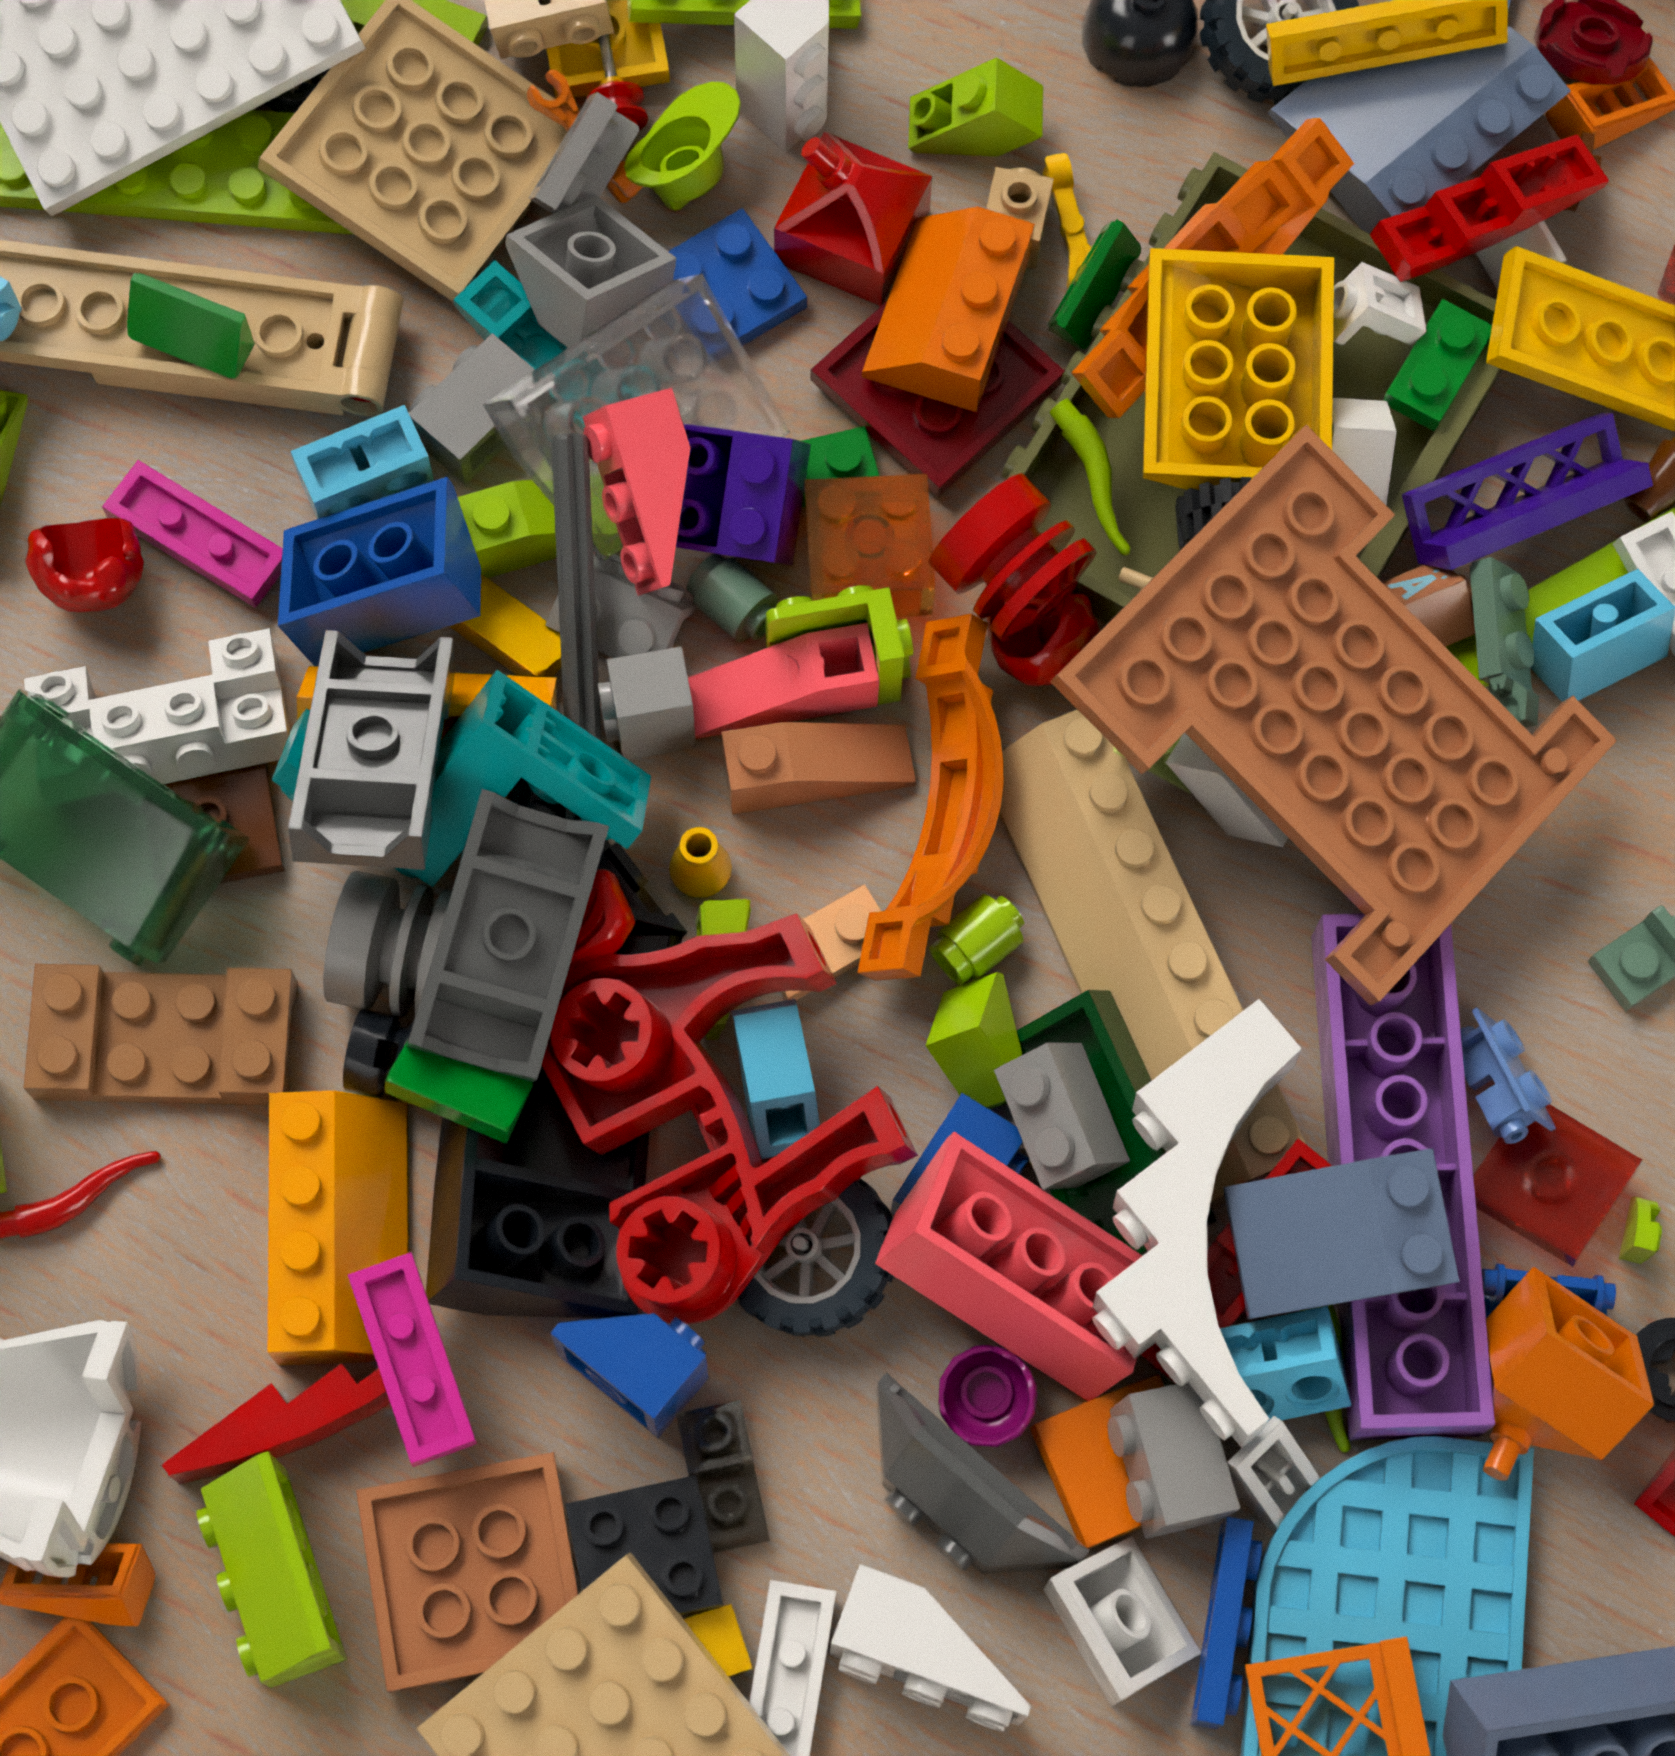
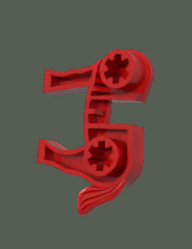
M597 869L542 1066L582 1143L601 1155L692 1110L710 1152L610 1202L609 1213L610 1223L619 1228L616 1260L624 1287L633 1302L646 1314L654 1313L666 1323H670L676 1317L686 1325L710 1320L728 1309L769 1258L781 1239L805 1216L817 1208L835 1201L849 1185L865 1174L883 1167L902 1164L918 1156L891 1097L879 1086H876L765 1164H762L751 1127L735 1093L717 1064L700 1044V1041L727 1013L751 999L783 991L822 992L837 984L811 927L795 913L746 932L695 936L688 941L663 950L642 954L617 955L614 953L623 946L635 925V919L615 874L606 869Z

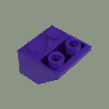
M683 423L690 445V455L676 548L793 566L811 444L791 438Z

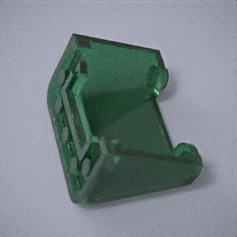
M18 689L0 717V859L110 934L113 939L108 946L126 960L138 966H141L146 958L153 962L165 963L250 837L227 821L222 820L219 822L209 814L201 811L202 807L195 802L185 800L88 733V729L79 722L67 719L70 713L46 696Z

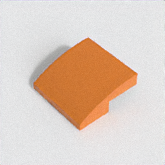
M1160 1375L1105 1394L1030 1427L1074 1534L1088 1549L1142 1528L1141 1522H1136L1133 1519L1128 1508L1126 1487L1129 1479L1123 1457H1118L1110 1444L1108 1421L1111 1418L1109 1410L1129 1394L1164 1387Z

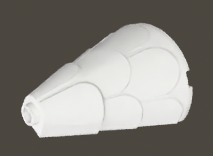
M100 1319L6 1340L0 1338V1558L23 1570H36L47 1576L68 1578L76 1576V1565H91L98 1558L119 1521L134 1474L141 1430V1421L130 1420L134 1410L130 1404V1391H139L142 1388L136 1343L128 1322H107Z

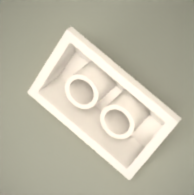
M750 0L734 14L736 90L741 100L740 112L781 149L787 152L800 139L806 141L815 136L827 119L829 0Z

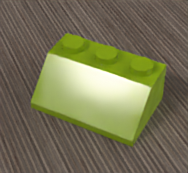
M267 1451L252 1457L202 1487L201 1492L206 1507L196 1510V1515L207 1547L219 1546L226 1570L216 1574L217 1584L227 1611L232 1612L238 1609L246 1635L236 1638V1644L247 1676L251 1677L258 1674L260 1682L272 1688L348 1660L287 1469Z

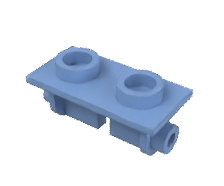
M1474 1008L1472 1012L1479 1027L1475 1029L1473 1026H1466L1460 1029L1464 1076L1469 1086L1474 1090H1477L1493 1079L1495 1085L1475 1097L1493 1134L1496 1137H1503L1505 1143L1512 1144L1527 1136L1529 1131L1526 1126L1534 1121H1537L1549 1131L1555 1130L1556 1126L1545 1108L1552 1103L1551 1096L1536 1073L1532 1070L1526 1072L1518 1055L1523 1053L1525 1048L1518 1034L1505 1019L1497 1023L1479 1008Z

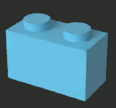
M1636 569L1536 618L1532 644L1534 663L1530 668L1561 702L1571 696H1574L1579 701L1667 657L1675 606L1639 569Z

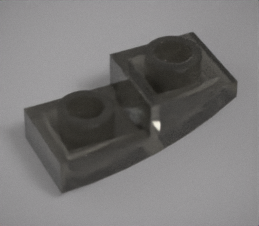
M741 1400L676 1413L688 1476H697L712 1553L770 1541Z

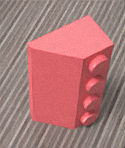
M956 1132L949 1135L894 1214L875 1264L1086 1401L1095 1399L1133 1373L1137 1358H1134L1125 1346L1116 1350L1104 1339L1092 1319L1098 1314L1093 1308L1096 1292L1143 1255Z

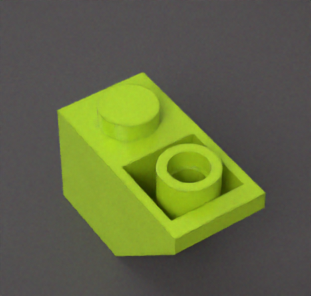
M996 57L910 97L908 149L915 153L1001 156L1042 138L1043 85Z

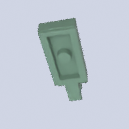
M1492 557L1472 562V566L1469 567L1479 679L1489 684V692L1525 728L1538 725L1539 695L1532 690L1530 667L1534 663V649L1526 630L1525 609L1529 604V593L1526 583L1520 573Z

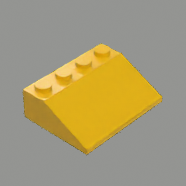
M1150 248L1142 478L1185 490L1189 488L1199 490V484L1205 482L1218 485L1220 484L1219 479L1231 478V482H1239L1241 477L1253 478L1306 424L1332 450L1334 257Z

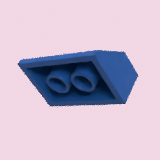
M448 477L284 530L278 627L314 666H319L325 630L339 631L361 652L365 653L480 617L481 566L454 485Z

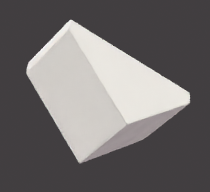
M1333 398L1332 451L1387 505L1397 432L1387 401Z
M1275 1416L1267 1422L1264 1430L1242 1447L1227 1463L1237 1497L1273 1533L1278 1529L1285 1515L1295 1502L1320 1479V1476L1283 1421Z

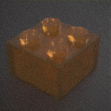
M927 474L804 480L809 597L812 601L837 597L838 593L853 586L867 585L873 587L874 590L890 587L896 617L932 616L936 586L934 569L928 563L933 552Z

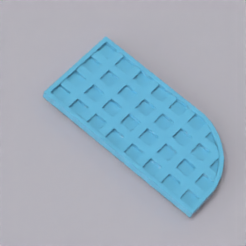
M1439 1436L1410 1437L1379 1445L1342 1462L1321 1477L1287 1512L1282 1523L1269 1540L1260 1561L1259 1572L1253 1590L1248 1664L1379 1643L1381 1640L1407 1636L1430 1755L1447 1756L1442 1735L1450 1680L1522 1669L1534 1448L1529 1447L1526 1454L1518 1455L1507 1481L1494 1479L1482 1469L1494 1443ZM1369 1660L1340 1664L1325 1687L1358 1712L1375 1688ZM1329 1666L1303 1670L1302 1672L1318 1683ZM1291 1673L1262 1677L1267 1707L1291 1723L1313 1689ZM1246 1679L1240 1756H1262L1248 1679ZM1320 1694L1298 1726V1729L1332 1752L1354 1718ZM1376 1700L1365 1717L1382 1728L1378 1702ZM1269 1717L1275 1746L1286 1729ZM1360 1723L1339 1756H1388L1385 1740ZM1292 1735L1279 1756H1322L1295 1735Z

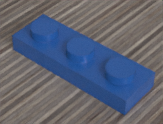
M1227 1516L1220 1524L1190 1725L1217 1730L1224 1725L1225 1714L1237 1715L1242 1690V1675L1232 1674L1235 1647H1247L1252 1622V1608L1242 1606L1245 1579L1256 1581L1262 1554V1541L1252 1539L1254 1521Z

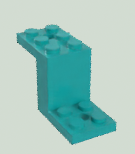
M496 670L441 740L431 800L433 820L425 870L395 869L407 877H418L431 887H434L465 847L482 789L495 792L505 798L521 777L528 782L531 790L542 800L550 804L560 803L579 816L581 821L597 822L609 826L606 840L613 839L628 849L643 830L651 775ZM307 708L292 726L272 777V781L281 787L283 793L291 801L294 799L310 710Z

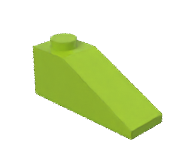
M590 475L593 547L620 540L616 524L608 518L602 502L604 485L601 475ZM553 478L511 481L458 497L481 566V575L490 578L557 558Z

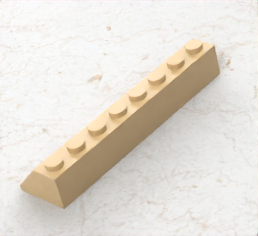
M1074 710L1041 723L1002 751L1004 784L999 816L1080 994L1086 990L1111 991L1150 1078L1153 1080L1240 1014L1243 1008L1126 759L1114 753V746L1078 710ZM1278 1084L1256 1104L1231 1140L1215 1178L1210 1203L1211 1208L1226 1202L1223 1191L1224 1187L1265 1179L1298 1138L1305 1143Z

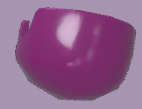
M975 1345L952 1358L939 1379L938 1404L940 1414L948 1427L969 1445L999 1447L1020 1437L1035 1416L1038 1392L1036 1381L1030 1368L1017 1355L1002 1346Z

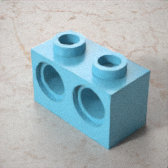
M405 405L290 451L299 480L317 519L434 481L429 456Z
M1328 1306L1220 1328L1239 1375L1269 1420L1273 1416L1280 1420H1287L1352 1406L1343 1355Z

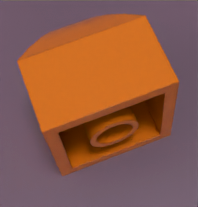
M1532 1267L1486 1318L1495 1425L1490 1434L1494 1444L1482 1469L1490 1477L1500 1481H1507L1518 1455L1526 1454L1530 1445L1603 1460L1654 1406L1638 1337L1536 1267Z

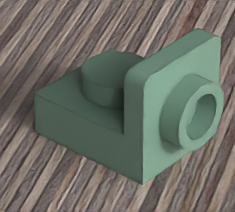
M1662 905L1652 910L1641 923L1593 954L1588 960L1589 965L1625 1012L1675 979V915L1671 916Z

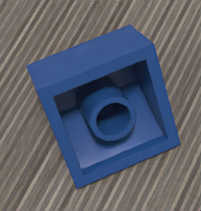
M654 1313L560 1322L550 1333L559 1357L658 1439L709 1378L706 1352L701 1348L705 1344L704 1340L693 1329L676 1317L669 1324L665 1323Z

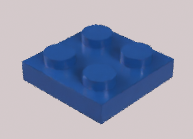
M743 208L668 251L677 258L668 311L707 366L712 365L807 308V295Z

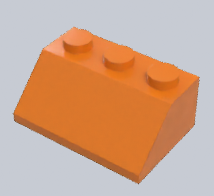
M978 206L917 218L863 367L862 378L977 412L1030 260L1035 223Z

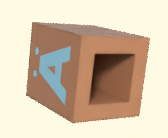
M1422 565L1382 582L1445 647L1475 634L1471 583L1466 576L1458 575L1453 570Z

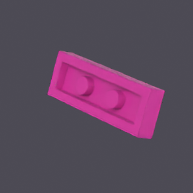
M140 460L136 461L102 506L106 517L123 518L131 521L137 536L254 608L258 606L281 575L282 547Z
M409 1252L348 1274L411 1465L416 1467L476 1445L477 1441L412 1253Z

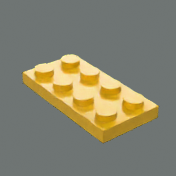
M1518 246L1505 253L1486 363L1675 432V305Z

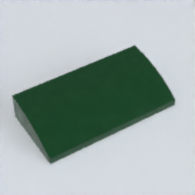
M1086 990L1017 1030L1022 1055L1045 1043H1082L1130 1162L1077 1188L1050 1189V1192L1054 1198L1136 1252L1145 1255L1148 1250L1144 1245L1139 1249L1133 1248L1115 1226L1113 1217L1117 1212L1113 1209L1117 1190L1167 1153L1163 1147L1158 1150L1152 1149L1140 1136L1132 1121L1136 1117L1132 1111L1136 1092L1152 1080L1111 991ZM1211 1207L1209 1208L1207 1227L1217 1222Z

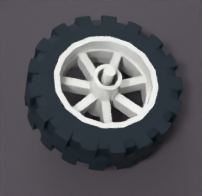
M1205 0L1200 10L1199 20H1204V27L1200 31V40L1202 47L1208 46L1211 55L1207 60L1215 72L1220 69L1227 77L1224 83L1235 92L1239 88L1248 92L1247 98L1262 103L1265 99H1273L1274 105H1276L1306 80L1273 86L1269 73L1268 54L1258 49V46L1262 43L1267 46L1266 24L1359 7L1358 0H1303L1311 10L1302 12L1301 6L1295 0H1281L1278 3L1276 0H1260L1266 11L1264 12L1242 6L1244 0ZM1243 21L1259 25L1257 35L1254 38L1250 39L1248 37Z

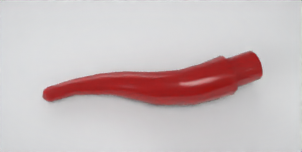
M151 1151L117 1160L94 1171L76 1185L55 1197L33 1203L15 1205L14 1210L0 1212V1239L16 1235L25 1238L61 1227L83 1213L112 1183L136 1168L159 1162L161 1154L158 1151Z

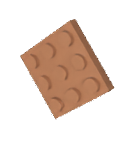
M554 1452L356 1490L385 1684L388 1693L480 1676L579 1594Z

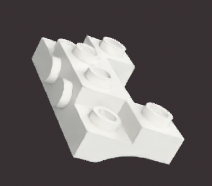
M270 628L208 641L212 675L95 699V692L86 666L25 678L27 723L34 739L36 781L46 809L279 760L289 737L290 727L283 696L278 656Z

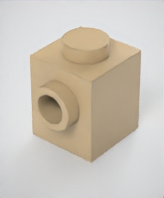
M995 167L986 209L1035 223L1031 255L1027 267L1036 269L1050 207L1054 178L1041 176L1036 171L1028 168L1018 167L1010 170Z

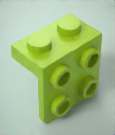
M867 585L853 586L838 593L837 597L814 601L806 596L791 597L782 600L775 608L766 612V648L806 633L867 623L879 676L878 705L901 701L902 679L911 678L909 656H913V643L907 619L896 620L890 587L874 590L873 587Z

